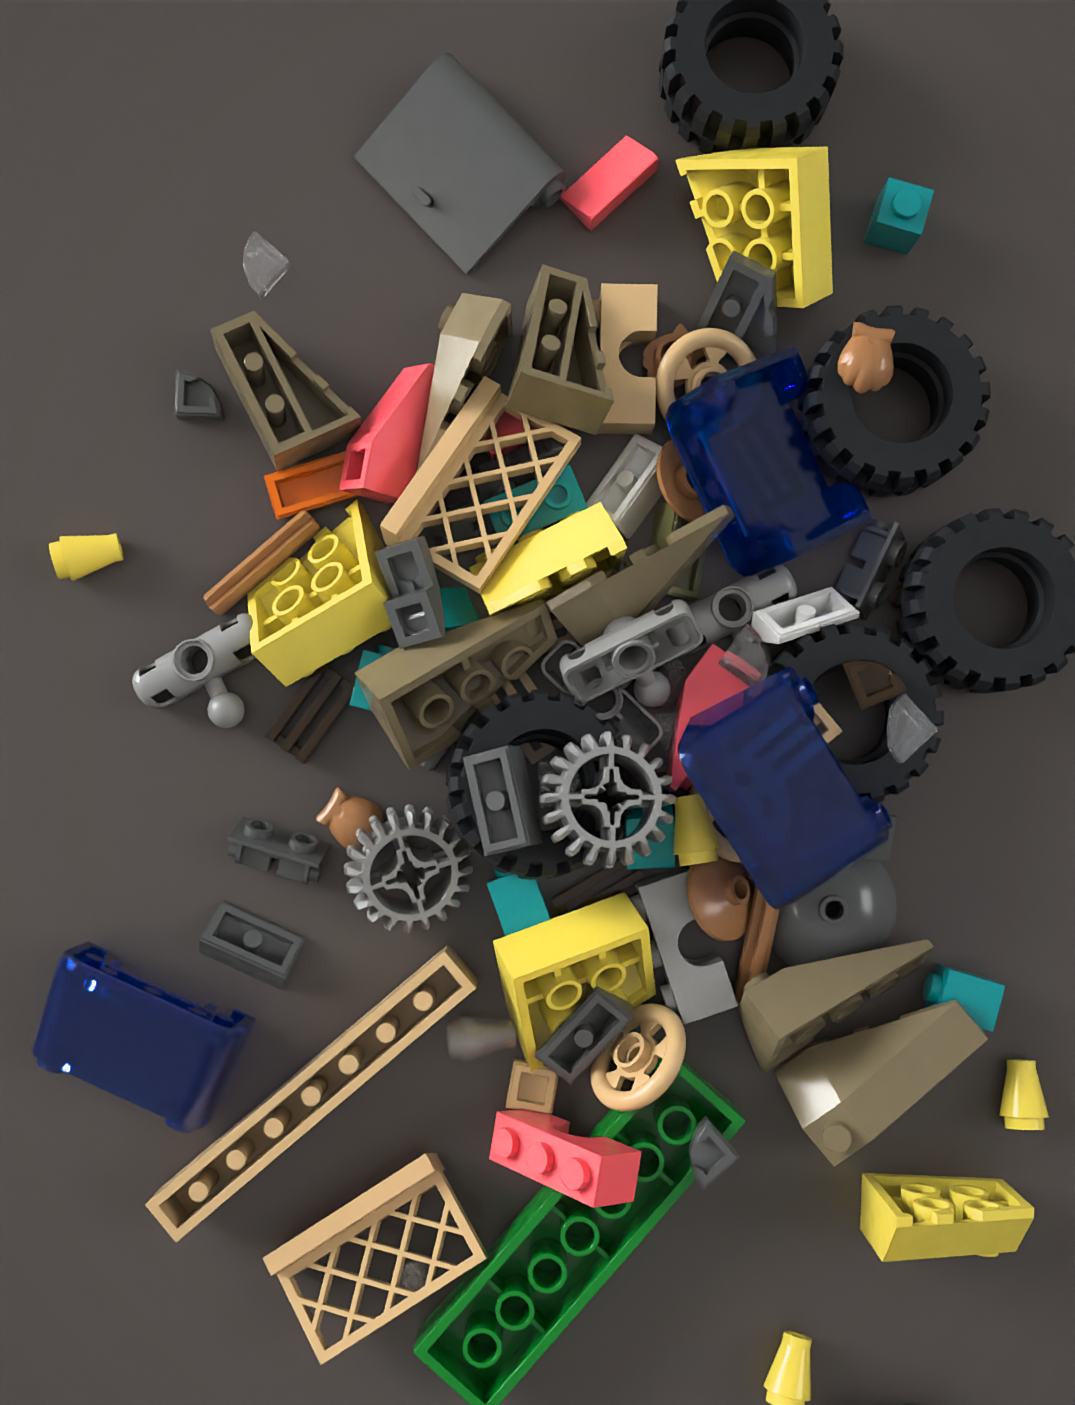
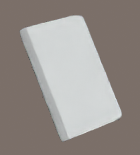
M636 433L586 502L588 508L601 502L621 536L626 539H630L662 495L656 471L657 459L662 446Z
M829 587L754 611L750 637L755 641L781 644L806 634L820 631L821 627L832 624L839 625L859 618V611L833 587Z

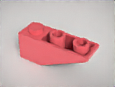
M427 363L407 367L401 371L348 442L339 490L385 504L396 503L417 471L434 364Z
M713 643L704 652L678 688L666 775L672 777V783L664 787V791L667 794H672L678 787L686 791L692 785L702 770L696 764L706 749L712 753L718 749L730 732L724 727L726 721L733 712L741 716L757 695L750 688L756 682L758 676Z

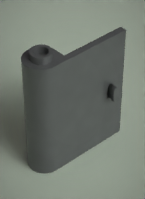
M451 53L441 55L427 68L354 156L365 170L467 275L472 272L530 206L537 208L544 204L546 207H550L563 195L566 189L563 183L566 178V172Z

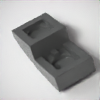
M425 535L376 551L375 554L391 596L383 604L399 648L441 638L446 635L439 584Z

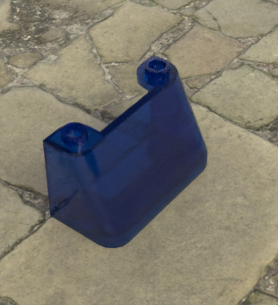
M795 345L713 377L674 401L668 407L666 413L668 431L706 514L722 505L730 506L735 514V517L721 531L717 538L731 567L743 576H753L795 559L873 519L864 497L854 485L841 482L828 487L790 402L799 398L807 387V372Z
M792 666L690 717L678 744V754L685 772L763 897L774 909H780L798 901L885 843L889 838V829L893 827L891 817L881 801L873 802L868 796L859 798L813 721L815 716L813 706L819 703L815 689L806 677L800 679Z
M85 942L65 950L55 970L31 1049L32 1054L38 1058L36 1061L37 1065L49 1072H66L160 1115L166 1118L165 1123L169 1127L177 1131L190 1133L192 1129L203 1128L211 1119L256 1018L237 1009L233 1010L230 1017L222 1013H216L214 1016L217 1007L210 1003L204 1007L121 970L123 964L116 960L106 964L104 961L109 951L91 942Z

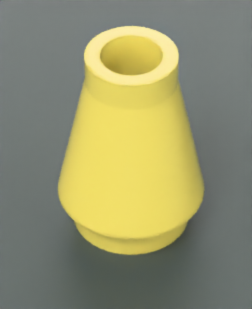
M117 533L110 535L60 536V541L49 543L52 563L59 580L70 577L72 581H75L107 565L124 560Z
M702 794L677 797L674 803L673 855L678 854L680 866L717 861L716 848H721L705 808Z
M1006 1060L1007 1071L999 1116H1004L1005 1128L1045 1130L1044 1118H1048L1049 1115L1036 1070V1060Z
M784 1331L782 1342L763 1385L767 1389L766 1401L772 1405H805V1401L811 1400L810 1348L812 1339L810 1337L792 1331Z

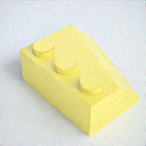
M828 147L746 148L675 160L680 175H687L695 199L690 201V205L695 219L700 217L702 219L710 243L706 251L717 282L734 250L776 271L777 307L805 308L833 293Z
M358 499L345 509L350 516L333 531H330L325 526L313 536L315 543L300 559L289 557L247 594L248 614L251 615L253 621L252 629L250 630L251 653L285 687L302 677L310 676L321 666L340 655L351 652L356 646L378 633L392 628L383 604L391 596L375 554L376 551L385 546Z
M600 502L583 511H577L560 520L559 523L545 530L543 528L537 529L518 538V543L512 546L480 595L489 616L539 599L547 601L601 570L605 573L612 569H619L627 546ZM485 552L475 557L477 564L469 567L470 573L475 576L478 575L487 562Z
M625 892L493 941L506 1006L531 1073L538 1068L546 1066L535 1057V1053L596 986L626 1000L633 1008L656 995L649 928Z
M862 1173L860 1230L882 1262L966 1255L996 1257L999 1253L1016 1252L1034 1219V1207L1003 1179Z

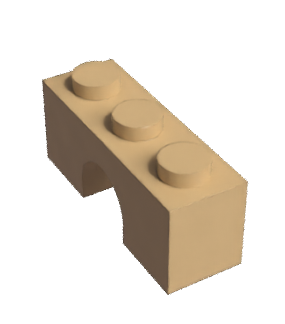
M601 283L599 300L592 299L597 328H599L598 350L603 351L606 362L603 373L606 386L611 388L614 399L597 434L635 435L636 433L638 435H652L655 426L656 377H637L628 373L621 365L619 355L632 345H648L655 340L657 332L658 284Z

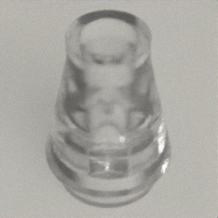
M458 1015L457 1020L446 1021L447 1047L450 1060L461 1059V1062L465 1063L504 1049L516 1047L513 1019L497 1020Z

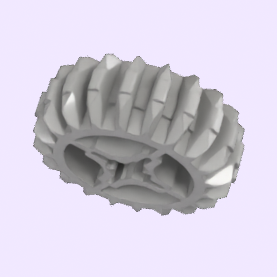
M605 731L600 736L598 746L595 738L591 734H586L581 738L582 750L573 742L568 743L563 748L569 761L559 756H555L550 761L551 767L560 776L545 774L542 777L541 783L555 790L554 793H546L539 796V804L544 806L554 805L555 810L544 815L541 818L542 822L546 825L558 821L561 829L554 832L550 838L554 843L564 839L566 836L572 840L565 849V854L568 857L574 856L581 847L585 848L583 854L584 865H593L598 853H600L601 864L604 869L614 867L616 853L624 866L633 864V849L640 856L646 857L652 852L647 839L655 843L664 840L665 835L663 831L655 824L669 825L673 822V816L661 810L662 806H669L676 802L674 795L662 794L661 788L672 783V777L664 775L658 778L654 770L663 765V759L658 757L648 763L644 757L649 751V746L645 743L637 747L634 752L631 751L632 737L630 735L624 734L619 739L617 746H615L612 733ZM599 761V771L595 773L593 787L591 789H582L579 792H569L572 779L577 770L586 763ZM615 763L626 768L636 778L641 790L631 789L624 785L620 778L619 767H615ZM605 788L609 797L616 798V800H625L609 808L610 812L607 811L606 803L598 802V799H590L606 791ZM571 807H574V810H583L591 814L595 821L596 831L600 832V838L589 834L579 825L572 813ZM643 808V814L636 829L625 839L616 840V829L620 827L621 815L624 810Z
M408 804L404 809V817L398 818L395 809L389 807L386 809L389 821L382 824L380 819L373 815L369 818L374 830L372 833L361 828L355 832L356 838L363 846L353 844L347 847V855L355 860L344 864V874L353 877L346 883L347 892L349 894H358L354 899V905L357 910L368 908L367 918L370 922L374 923L384 915L383 924L385 929L389 931L395 927L398 920L402 923L403 931L408 934L413 928V921L417 920L420 921L424 930H428L430 928L428 917L436 914L439 920L446 921L447 914L443 908L446 904L452 908H459L461 902L454 892H469L470 886L462 877L473 872L471 863L464 860L471 854L470 848L467 844H458L461 839L454 828L448 830L451 822L446 815L438 817L433 822L434 812L432 808L425 807L419 818H416L414 806ZM406 836L426 837L436 842L441 849L432 851L430 847L426 849L413 848L409 845ZM392 841L393 853L391 857L385 862L378 864V869L370 871L377 853ZM403 851L406 852L409 862L412 861L415 872L412 873L414 885H411L408 875H405L401 866L405 863L402 856ZM445 867L438 884L424 895L426 881L433 875L440 873L439 868ZM385 887L386 890L402 889L408 893L410 900L392 899L379 892L377 888Z

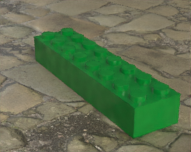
M661 1058L658 1059L654 1070L650 1074H648L649 1077H651L659 1067L662 1061ZM684 1059L673 1083L654 1102L634 1111L621 1112L610 1109L587 1137L605 1136L642 1151L634 1202L593 1208L544 1185L486 1251L489 1258L469 1270L418 1328L413 1353L470 1405H499L694 1182L696 1178L690 1163L689 1148L692 1135L699 1122L707 1116L729 1141L746 1122L739 1108Z

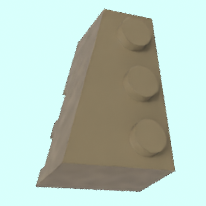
M542 264L527 302L506 408L597 435L614 399L611 388H607L603 368L606 362L603 351L598 350L595 336L598 326L587 278Z
M255 311L210 329L215 350L276 471L352 438L360 428L361 416L351 406L348 407L329 388V384L319 374L316 375L297 357V353Z

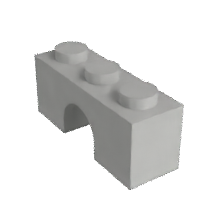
M682 866L636 882L634 885L638 894L630 897L631 902L644 922H647L652 936L650 945L653 968L662 967L667 981L666 985L660 986L665 1006L677 1012L684 1025L738 1007L724 962L716 953L703 958L693 959L682 955L679 951L678 937L682 928L690 921L695 920L687 896L689 866Z

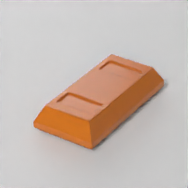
M346 451L264 475L276 519H284L297 515L303 510L310 511L358 496L339 490Z

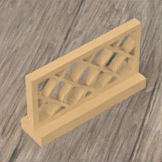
M486 376L481 380L380 524L384 542L388 546L418 537L423 528L444 524L448 544L429 548L434 568L481 594L580 447L582 437L556 423L507 409L508 396L501 393V385ZM507 412L522 421L524 432L498 437L495 424L502 414ZM530 426H532V427H534V428H536V429H535V430H530ZM489 433H491L492 439L485 440ZM552 437L565 445L558 456L538 460L533 441ZM527 443L532 462L505 467L501 448ZM495 450L499 469L472 475L469 462L477 453ZM465 469L467 476L459 477ZM549 469L545 476L542 477L541 471ZM535 472L538 484L532 494L513 497L508 478ZM502 479L507 499L480 505L475 485ZM469 486L474 506L446 512L443 499L448 492ZM440 506L441 513L433 515L436 509ZM524 506L517 516L516 508ZM509 509L513 523L508 531L487 535L482 515ZM477 517L481 537L453 543L449 522ZM498 544L491 554L490 545ZM484 547L487 562L477 576L459 566L456 553ZM451 554L452 562L442 556Z
M425 1153L263 1257L270 1275L278 1276L320 1365L333 1359L489 1258L443 1173L446 1169L437 1153ZM434 1186H437L445 1201L441 1222L416 1216L421 1195ZM411 1202L409 1213L398 1211ZM451 1214L458 1227L448 1224ZM389 1215L407 1220L400 1248L376 1242L381 1221ZM414 1223L439 1229L432 1257L408 1251ZM371 1228L368 1239L358 1236ZM446 1231L464 1236L473 1255L460 1264L440 1260ZM347 1242L366 1246L359 1274L336 1268L341 1246ZM374 1249L398 1255L391 1283L367 1277ZM330 1254L327 1265L318 1262ZM406 1258L430 1264L426 1284L418 1291L399 1286ZM438 1267L449 1270L435 1279ZM307 1268L325 1272L318 1300L303 1296L294 1276ZM334 1275L357 1282L350 1309L327 1303ZM365 1284L389 1291L384 1313L378 1317L358 1312ZM397 1294L408 1296L394 1306ZM308 1306L316 1308L314 1317ZM324 1311L348 1318L342 1340L328 1348L320 1331ZM356 1320L367 1323L353 1332Z

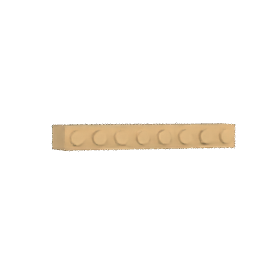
M449 944L446 945L165 1183L145 1206L177 1243L474 991L478 983L477 977Z

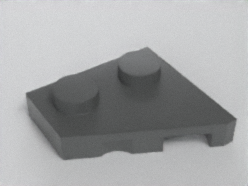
M733 250L695 330L718 328L738 336L753 352L759 370L769 376L772 375L778 363L776 271Z

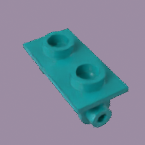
M570 465L565 467L519 537L560 521L572 513L588 508ZM532 480L511 489L512 496L518 497L532 494L538 486L537 480ZM505 492L483 502L486 504L507 499ZM524 506L516 508L517 516ZM509 509L489 514L496 533L508 531L513 523Z

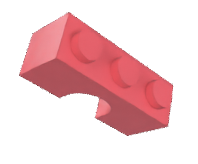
M524 1109L497 1111L489 1156L490 1160L593 1208L634 1202L642 1151L605 1136L588 1138L568 1134L570 1122L552 1114Z

